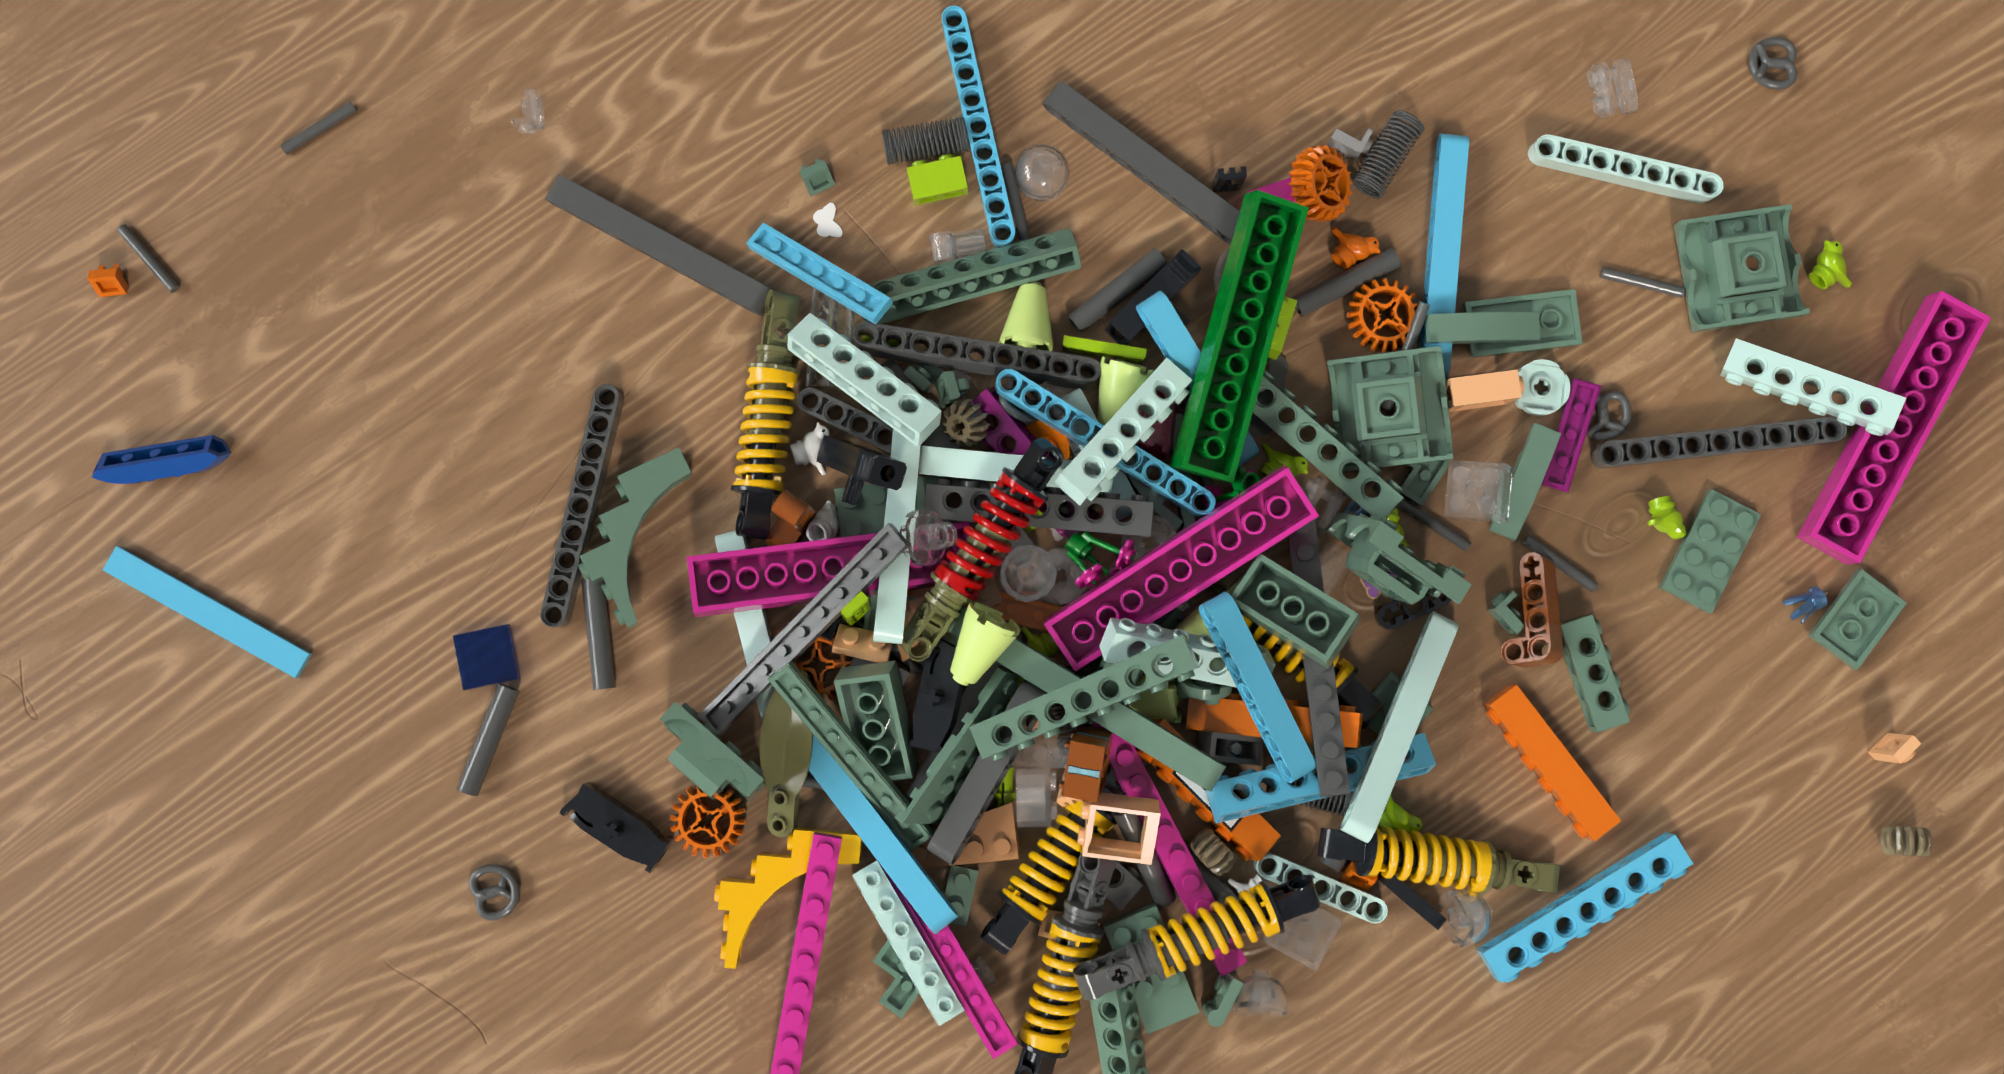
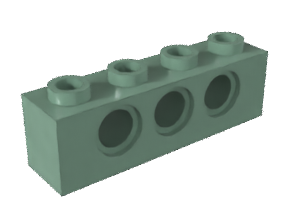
M1593 614L1561 622L1563 656L1589 731L1598 733L1630 722L1628 717L1630 708L1627 701L1621 697L1618 689L1621 687L1620 679L1610 666L1611 654L1608 647L1602 643L1600 637L1602 628L1596 618L1594 619ZM1583 638L1587 639L1590 645L1586 653H1583L1579 647L1580 641ZM1592 665H1595L1599 670L1598 677L1595 680H1592L1589 676V669ZM1604 691L1608 696V702L1602 707L1598 702V696Z
M1132 983L1106 993L1097 999L1090 1000L1102 1074H1149L1146 1068L1144 1043L1141 1039L1139 1015L1137 1014L1134 998L1135 990Z

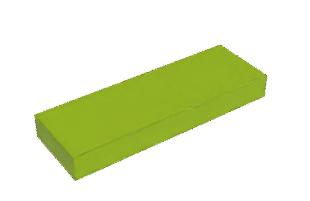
M1064 335L1062 345L1064 351L1100 357L1107 356L1112 359L1137 363L1144 362L1147 352L1145 348Z
M861 591L840 611L843 619L850 626H853L871 609L869 598Z

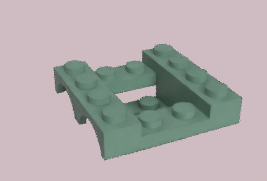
M1791 204L1686 219L1674 224L1692 333L1771 320L1793 319L1810 314V309L1804 305L1798 288V271L1802 264L1800 253H1797L1793 248L1789 236L1788 225L1789 215L1792 210ZM1748 256H1752L1758 261L1756 271H1752L1746 266ZM1769 290L1768 292H1762V293H1755V294H1748V295H1741V296H1734V297L1724 298V297H1726V296H1732V295H1738V294H1745V293H1752V292H1759V291Z
M1441 346L1327 361L1332 390L1333 421L1335 430L1339 434L1337 440L1342 445L1349 442L1360 452L1357 458L1364 464L1370 460L1375 466L1381 468L1454 459ZM1386 400H1392L1397 405V410L1392 416H1384L1380 411L1381 404ZM1353 463L1346 465L1344 468V472L1359 470L1358 465Z
M1351 511L1348 514L1337 512L1325 530L1351 548L1347 555L1346 568L1389 598L1413 605L1421 600L1430 588L1428 594L1438 598L1443 593L1455 603L1460 604L1472 585L1463 579L1465 573L1450 565L1448 568L1439 562L1436 565L1429 560L1413 558L1414 552L1400 544L1404 537L1396 532L1398 527L1385 518L1381 520L1374 516L1369 518L1364 514L1360 513L1357 515Z
M675 701L660 718L665 728L681 741L667 759L712 800L729 783L751 803L765 787L762 775L764 771L751 760L746 764L740 756L742 752L730 741L726 744L721 742L722 739L718 736L720 733L708 722L702 725L701 721L696 717L698 713L687 703L684 702L680 706Z

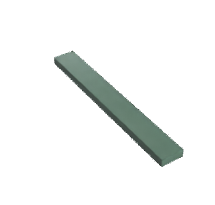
M791 660L768 677L767 680L911 851L933 837L934 831L928 824H902L894 818L899 810L905 812L910 802Z

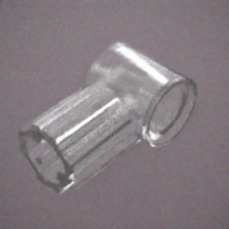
M982 229L958 233L942 231L929 235L933 264H941L986 251Z

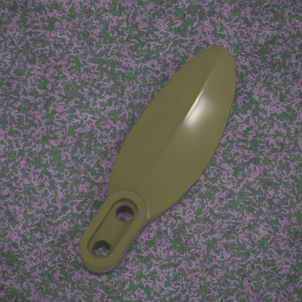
M800 670L801 673L806 677V679L811 683L808 674L805 671ZM775 689L762 720L759 746L761 769L764 771L762 773L769 791L768 829L777 837H786L797 827L799 791L802 789L809 772L813 749V733ZM779 794H782L784 796L785 801H782L779 798ZM777 820L782 822L783 828L778 825Z

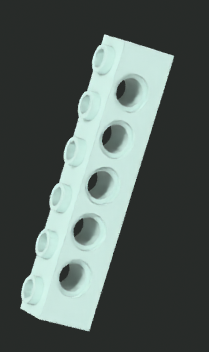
M809 313L788 333L789 351L917 447L940 425L942 411L934 401L925 399L911 384L902 382L891 369L885 366L882 367L874 361L868 352L861 351L854 346L848 337L843 334L839 335L831 329L824 319L817 318ZM819 344H825V345H827V346L821 347V346H818V345H819ZM840 360H847V361H849V362H847V363H841V362H839V361H840ZM868 376L870 379H862L860 377ZM888 392V393H891V394H893V395H891V396H886V395H883L882 393ZM905 409H912V410H914L915 412H906V411H904V410H905Z
M1737 338L1720 376L1725 377V381L1733 385L1741 386L1745 384L1753 387L1752 390L1758 394L1781 397L1780 400L1786 404L1807 406L1810 412L1824 416L1827 413L1837 417V421L1850 426L1857 424L1866 427L1865 430L1868 433L1877 436L1888 435L1894 429L1906 400L1905 397ZM1756 364L1760 366L1762 373L1758 375L1751 374L1747 366ZM1785 374L1788 376L1790 383L1786 385L1779 384L1775 380V375ZM1813 384L1816 386L1818 393L1814 395L1807 394L1803 389V385ZM1836 393L1843 395L1846 403L1843 405L1834 403L1831 395ZM1864 403L1870 404L1874 408V414H1864L1860 409V405Z
M1166 358L1061 472L1054 483L1078 505H1081L1086 499L1092 501L1102 490L1099 484L1104 479L1110 482L1118 473L1120 468L1117 464L1122 459L1128 462L1138 449L1135 447V444L1139 440L1145 443L1155 431L1152 427L1157 420L1162 424L1171 414L1172 410L1169 407L1175 401L1179 405L1189 394L1186 388L1192 379ZM1156 391L1162 392L1166 399L1160 398ZM1138 410L1145 411L1148 418L1141 416ZM1121 429L1129 431L1131 437L1123 435ZM1103 448L1110 449L1114 457L1106 455ZM1085 468L1093 469L1096 476L1088 475Z
M1110 617L1099 646L1105 662L1116 664L1176 637L1186 635L1200 668L1193 670L1195 676L1190 679L1236 687L1210 635L1202 634L1200 636L1190 634L1182 629L1170 630L1152 623L1145 625L1135 623L1128 618L1116 619ZM1257 645L1272 674L1276 664L1269 650L1261 645ZM1163 657L1158 663V668L1162 673L1168 674L1172 671L1173 663L1169 658Z
M876 860L853 874L854 882L937 1025L940 1026L965 1011L878 861Z

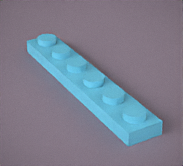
M765 223L761 224L746 243L752 251L875 325L893 304L891 298Z

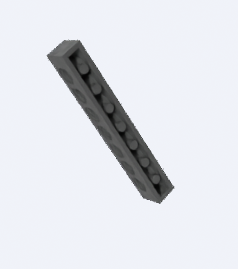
M934 479V484H926L924 518L975 522L972 519L974 513H979L986 518L989 515L986 510L982 511L976 505V500L980 495H987L990 502L996 505L998 500L990 495V489L979 488V482L962 481V486H951V480ZM990 483V489L995 487L1002 492H1005L1007 489L1005 486L1000 488L998 485ZM1047 488L1046 494L1049 499L1046 502V512L1043 515L1026 514L1030 520L1029 527L1151 537L1154 502H1148L1149 496L1132 495L1131 500L1120 499L1119 493L1103 492V498L1095 497L1092 501L1086 499L1081 505H1078L1071 497L1063 495V490ZM953 492L959 493L962 497V504L958 508L951 507L948 501L949 496ZM1065 501H1070L1075 506V513L1070 518L1064 517L1060 512V507ZM1094 503L1100 504L1104 509V514L1099 520L1092 519L1088 514L1089 507ZM1128 506L1132 510L1130 521L1121 522L1118 520L1116 512L1119 507Z

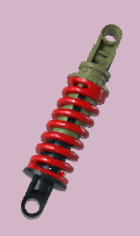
M1045 438L1034 440L1014 470L1007 467L1002 469L996 485L1000 488L1007 487L1005 492L995 487L990 489V495L998 500V502L994 505L987 500L982 501L981 507L989 513L987 518L979 513H974L972 519L977 525L975 528L969 525L964 527L963 531L968 535L966 541L961 538L955 540V545L960 548L957 554L953 551L946 553V557L951 560V563L943 559L935 571H932L931 577L936 582L935 586H933L932 590L926 592L925 600L916 609L912 619L905 627L903 641L900 644L913 661H923L930 656L940 638L949 629L954 618H958L961 614L960 609H962L965 603H972L974 606L980 595L978 591L986 588L984 578H992L995 574L992 565L1000 566L1004 561L1000 552L1009 553L1012 550V544L1008 539L1019 540L1021 537V532L1017 526L1021 528L1028 527L1030 520L1026 514H1037L1038 508L1045 501H1048L1049 497L1043 489L1063 462L1062 451ZM1049 450L1048 456L1042 459L1043 454ZM919 641L916 646L911 647L914 642Z

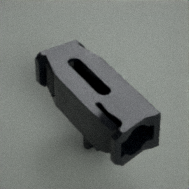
M1181 249L1112 318L1105 329L1107 334L1118 344L1128 346L1146 328L1136 310V306L1158 291H1162L1169 301L1172 302L1200 273L1202 269L1200 265ZM1172 304L1184 326H1186L1190 321ZM1115 329L1125 337L1123 340L1114 332Z
M827 435L823 437L816 462L849 475L841 501L851 505L858 504L864 481L873 485L898 490L902 486L907 470L906 464L895 458L851 443L850 441Z
M941 638L937 643L940 649L934 648L924 666L913 714V738L908 739L907 744L938 753L954 730L965 685L953 679V674L950 671L956 646Z
M590 782L584 783L578 794L559 813L565 816L571 810H575V812L571 813L570 817L579 828L621 856L647 865L645 870L649 873L654 871L674 840L670 835L665 838L650 821Z

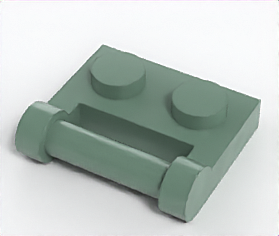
M1233 971L1225 976L1218 975L1213 989L1216 991L1212 999H1208L1202 1004V1011L1207 1016L1209 1024L1213 1027H1219L1224 1023L1244 984Z

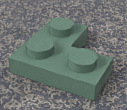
M1452 460L1407 464L1412 469L1400 485L1403 489L1400 494L1421 507Z
M960 865L950 867L946 890H941V892L958 914V917L951 922L953 924L967 926L978 869Z
M887 940L872 962L893 976L894 980L878 1002L902 1019L919 995V992L889 940Z

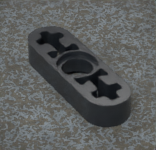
M1429 588V590L1427 591L1426 596H1430V594H1428L1429 591H1430V588ZM1443 595V601L1440 598L1432 599L1429 601L1432 606L1428 607V601L1424 596L1420 600L1422 607L1418 613H1411L1407 608V603L1393 600L1377 609L1375 620L1383 629H1395L1449 604L1452 599ZM1400 603L1403 614L1393 617V624H1390L1389 621L1384 622L1382 617L1386 615L1385 610L1395 612L1400 609L1397 606Z
M1381 871L1379 872L1377 879L1435 929L1439 930L1447 921L1442 914L1403 881L1398 880L1396 875L1386 879L1382 876Z

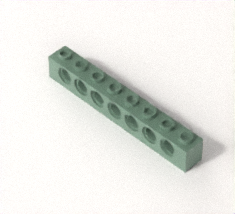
M1070 228L869 283L868 285L890 297L893 302L878 322V324H883L1082 267L1073 234Z
M1264 370L1253 413L1371 516L1380 520L1382 518L1387 519L1405 499L1400 495L1403 489L1392 479L1386 483L1378 475L1382 471L1370 460L1364 464L1357 458L1360 452L1349 442L1342 445L1335 439L1339 434L1327 423L1323 427L1314 420L1317 415L1306 405L1302 409L1293 402L1296 396L1285 387L1281 390L1272 384L1275 378ZM1266 390L1272 391L1274 394L1273 401L1268 405H1262L1259 400L1261 393ZM1288 408L1293 409L1295 412L1294 420L1290 423H1282L1280 419L1281 412ZM1306 427H1313L1316 430V437L1310 442L1303 441L1301 433ZM1328 445H1334L1338 450L1336 458L1330 461L1325 460L1322 455L1323 449ZM1351 463L1358 465V476L1354 479H1347L1344 476L1346 465ZM1370 482H1376L1381 487L1380 494L1375 498H1369L1365 494V487Z
M1181 635L969 728L982 760L991 757L994 762L1008 756L1007 750L1015 746L1020 751L1034 745L1033 739L1041 735L1048 739L1060 734V727L1069 723L1072 728L1088 722L1086 716L1097 712L1099 717L1114 711L1113 705L1118 702L1124 701V704L1128 705L1140 700L1141 696L1139 693L1150 689L1152 694L1168 687L1166 682L1177 678L1179 682L1195 676L1193 670L1200 668L1187 636ZM1163 657L1169 658L1173 663L1172 671L1168 674H1163L1158 668V663ZM1136 669L1143 670L1146 675L1145 682L1140 686L1132 681V673ZM1110 680L1115 681L1119 687L1118 694L1115 697L1108 696L1105 691V685ZM1082 692L1089 693L1092 698V703L1087 709L1079 704V696ZM1057 703L1065 708V716L1061 720L1056 719L1052 713L1053 706ZM1029 715L1036 716L1039 721L1038 728L1035 731H1031L1026 725V719ZM1004 726L1009 727L1012 731V738L1009 742L1003 741L1000 736V731Z

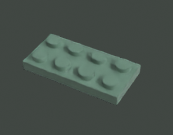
M1575 289L1463 303L1464 313L1539 312L1541 340L1534 342L1509 341L1505 343L1480 342L1468 344L1470 358L1580 346L1583 344Z
M928 475L918 477L913 528L952 524L951 520L924 518L926 484H934V479H945V476ZM873 484L863 485L857 505L841 501L845 488L834 489L841 537L873 534L881 531L884 527L887 488Z
M1713 489L1707 490L1658 588L1707 614H1712L1761 514Z

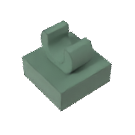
M815 159L816 164L809 167L802 165V170L799 171L810 196L835 186L825 160Z
M953 371L943 372L935 382L942 409L952 405L953 402L965 395L966 390L970 389L967 378L956 380Z

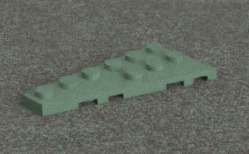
M998 667L978 696L980 703L971 713L967 712L961 720L965 725L957 736L952 734L928 768L926 772L928 778L919 789L915 787L909 797L913 800L905 812L899 810L894 817L902 824L941 823L980 755L969 727L1006 710L1005 707L1011 695L1017 689L1020 675L1008 668Z

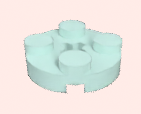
M1544 359L1534 360L1518 370L1519 376H1522L1524 381V392L1521 393L1522 398L1515 401L1519 409H1523L1531 415L1545 416L1557 411L1568 400L1570 381L1567 374H1564L1557 363ZM1539 380L1543 381V386L1548 387V390L1542 392V395H1539L1537 390L1534 389V385H1537Z

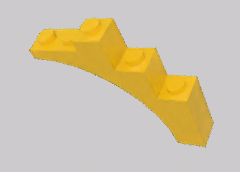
M796 827L793 834L788 835L787 851H792L791 855L761 852L757 855V859L752 860L751 876H755V880L724 878L721 880L720 885H716L714 901L719 902L718 910H729V914L724 915L723 931H727V941L722 942L720 959L725 960L724 968L736 969L739 965L743 942L752 920L764 902L780 887L795 877L807 873L814 832L842 836L838 864H859L861 862L863 841L856 832Z

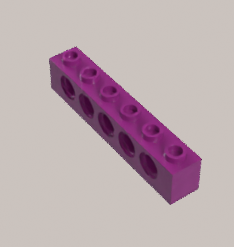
M995 387L986 388L973 400L974 405L981 404L980 410L982 413H988L986 418H984L987 422L990 414L995 415L999 421L997 428L989 425L988 429H986L987 435L982 439L985 445L997 453L1024 455L1031 443L1037 438L1026 428L1022 421L1015 419L1002 408L999 402V394ZM1007 436H1012L1016 440L1015 450L1008 448L1006 445ZM1046 451L1042 457H1047L1049 453ZM1065 501L1070 506L1069 514L1061 512V514L1066 518H1070L1075 513V506L1072 502ZM1046 502L1038 508L1043 514L1047 510ZM1091 505L1088 509V514L1092 519H1095L1099 514ZM1055 529L1062 537L1066 536L1068 540L1077 532V530Z

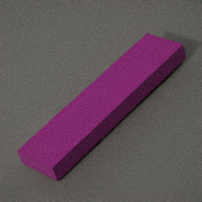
M1576 378L1573 379L1570 394L1557 430L1561 435L1541 486L1566 493L1569 492L1602 385Z

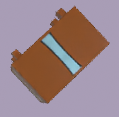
M1079 725L1076 731L1071 732V741L1065 742V748H1069L1065 781H1060L1059 788L1063 789V797L1097 803L1106 785L1113 733L1108 729Z

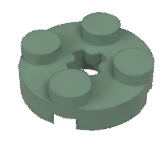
M1176 678L1177 695L1179 697L1200 699L1208 705L1219 704L1221 698L1227 697L1232 692L1231 686L1190 678L1179 682Z

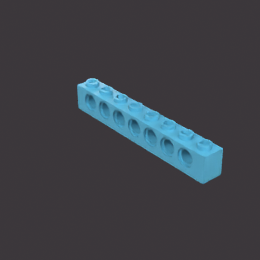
M1425 733L1414 735L1396 781L1427 774L1436 765ZM1376 741L1372 742L1370 746L1362 747L1360 744L1359 748L1348 747L1345 749L1346 765L1352 770V774H1348L1350 792L1356 790ZM1271 764L1266 767V770L1256 772L1255 769L1245 770L1239 773V776L1229 778L1228 775L1220 776L1213 790L1205 791L1215 824L1326 798L1319 795L1318 779L1314 773L1316 768L1297 779L1299 786H1293L1281 776L1276 764ZM1266 783L1270 785L1272 793L1265 792L1260 784ZM1233 790H1241L1245 794L1246 799L1237 798Z
M1665 832L1476 950L1494 979L1500 983L1503 981L1505 983L1511 982L1520 975L1519 972L1524 968H1532L1542 963L1545 955L1550 952L1557 953L1568 946L1567 942L1575 937L1581 938L1592 931V926L1599 922L1606 923L1616 916L1615 912L1621 908L1627 909L1636 905L1640 901L1639 897L1647 892L1652 894L1659 891L1664 886L1662 883L1668 879H1676L1687 873L1686 868L1693 865V862L1677 836ZM1660 858L1662 866L1659 871L1654 872L1653 862ZM1637 873L1638 882L1631 887L1629 885V877L1631 874ZM1612 887L1614 889V897L1612 900L1606 901L1605 892L1608 888ZM1589 902L1591 906L1590 912L1586 916H1582L1580 912L1581 906ZM1565 917L1567 925L1563 930L1558 931L1556 927L1557 921ZM1537 932H1542V942L1534 946L1532 942L1533 936ZM1518 947V957L1515 960H1509L1508 953L1510 949Z

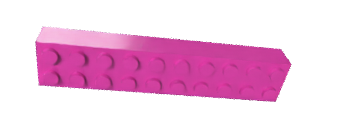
M1943 291L1925 296L1877 388L1906 398L1894 429L1888 435L1877 436L1868 433L1865 430L1866 427L1856 425L1796 538L1845 565L1861 563L1991 317ZM1868 404L1863 413L1872 415L1874 414V408Z
M1283 465L1045 618L1044 625L1074 671H1077L1102 655L1099 646L1110 617L1116 619L1128 618L1135 623L1148 625L1311 522L1319 515L1289 468Z
M970 522L913 528L907 590L935 586L936 582L931 577L932 571H935L943 559L951 563V560L946 557V553L953 551L957 554L960 548L955 545V540L961 538L966 541L968 535L964 533L963 529L967 525L971 526ZM878 533L687 556L693 614L696 618L810 603ZM879 577L863 592L866 596L878 593Z

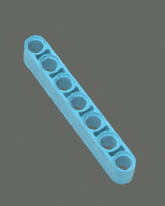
M1158 291L1138 304L1136 310L1165 359L1168 358L1192 379L1186 388L1189 391V396L1201 352L1167 296L1162 291ZM1247 431L1238 467L1260 453L1249 431Z
M1223 592L1200 605V615L1281 776L1287 782L1292 783L1316 768L1315 760L1232 596L1227 592Z

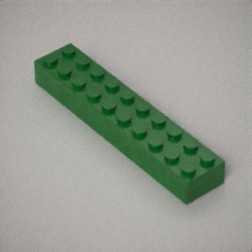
M1260 190L1244 195L1170 467L1215 481L1234 483L1309 207Z

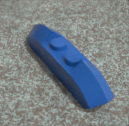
M215 435L107 452L101 455L91 477L115 484H133L172 476L180 477L184 474H195L210 470L224 462L232 452L224 439Z

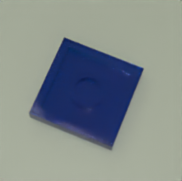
M510 624L453 635L463 690L520 679Z

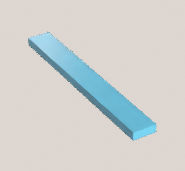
M121 546L115 547L102 569L104 572L294 678H299L312 655L311 652Z

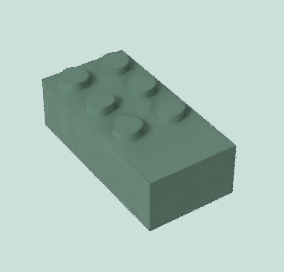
M1261 553L1257 556L1231 595L1244 617L1329 669L1360 622L1357 612Z
M896 661L842 667L834 679L843 723L891 781L912 779L919 762L915 747L907 745L908 739L913 738Z
M1154 901L1102 922L1113 951L1125 947V944L1128 942L1134 944L1142 940L1141 929H1148L1158 924L1165 927ZM1176 965L1174 966L1176 974L1166 978L1163 982L1156 974H1152L1149 977L1147 976L1143 982L1136 981L1132 983L1135 990L1136 1008L1147 1034L1200 1013L1185 974L1180 972Z

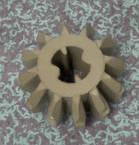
M972 399L956 400L943 412L945 417H943L941 423L946 426L943 433H949L950 442L957 441L959 447L966 445L970 447L986 437V429H988L990 423L984 419L988 413L981 412V404L974 405Z
M1885 826L1882 828L1880 844L1882 845V852L1887 855L1927 857L1931 854L1933 838H1931V831L1927 828Z
M1205 827L1190 842L1191 849L1195 855L1216 875L1221 876L1228 872L1237 861L1236 853L1212 828Z

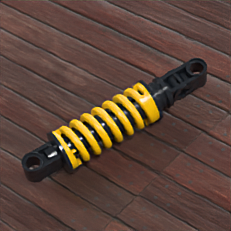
M1141 759L1142 763L1146 768L1148 764ZM1108 765L1106 785L1102 793L1124 795L1125 793L1114 776L1113 770ZM1075 800V804L1072 805L1068 803L1064 807L1069 813L1067 817L1061 814L1056 816L1055 820L1060 827L1058 829L1054 827L1047 828L1046 833L1051 838L1049 842L1044 839L1038 840L1037 845L1042 851L1039 854L1035 851H1031L1028 854L1029 859L1036 866L1032 868L1025 863L1019 866V870L1027 877L1025 881L1017 876L1010 878V882L1018 890L1012 885L999 890L998 895L1005 903L994 918L985 926L980 938L1001 954L1005 955L1011 950L1029 922L1038 926L1043 924L1042 921L1048 914V908L1043 902L1050 905L1056 904L1057 896L1052 890L1065 892L1066 884L1062 878L1073 880L1075 871L1072 869V866H1078L1079 856L1082 853V845L1077 844L1079 827H1084L1086 820L1081 819L1083 801L1077 802ZM1096 809L1092 837L1103 838L1101 834L1111 830L1114 824H1117L1112 814L1113 811Z

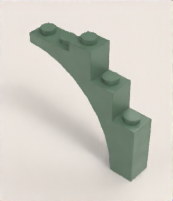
M679 447L617 476L620 484L615 485L622 501L628 499L629 502L599 515L601 523L597 527L603 540L609 538L610 542L580 555L583 563L579 564L578 567L584 579L590 578L593 584L602 580L605 581L601 588L607 600L614 599L618 608L613 610L620 626L626 623L628 629L639 625L631 605L628 586L629 558L634 539L643 520L654 505L673 487L692 477Z

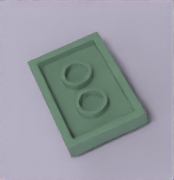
M1857 569L1811 630L1808 637L1852 670H1858L1907 602L1864 570Z

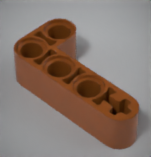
M785 489L771 508V511L778 519L770 529L768 537L764 542L770 546L799 543L806 533L809 523L817 513L810 505Z
M1529 552L1522 557L1519 566L1526 637L1507 640L1501 647L1502 659L1508 664L1521 668L1553 664L1558 662L1563 655L1555 565L1551 559L1535 552ZM1543 589L1542 597L1537 600L1538 592ZM1545 616V623L1540 628V620ZM1545 644H1548V651L1543 655L1542 648ZM1521 648V655L1516 659V652Z

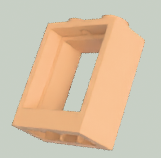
M1518 369L1450 378L1446 381L1449 412L1507 405L1522 398L1521 393L1524 392L1523 378L1519 376Z
M1101 793L1097 803L1083 801L1081 819L1086 820L1085 826L1079 827L1077 844L1082 845V856L1152 865L1161 814L1159 800ZM1096 809L1144 815L1140 843L1092 837Z

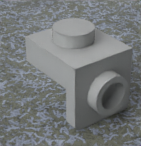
M1336 128L1327 145L1331 148H1336L1337 153H1342L1343 157L1348 156L1357 160L1361 153L1366 155L1374 141L1370 139L1373 130L1368 128L1361 141Z

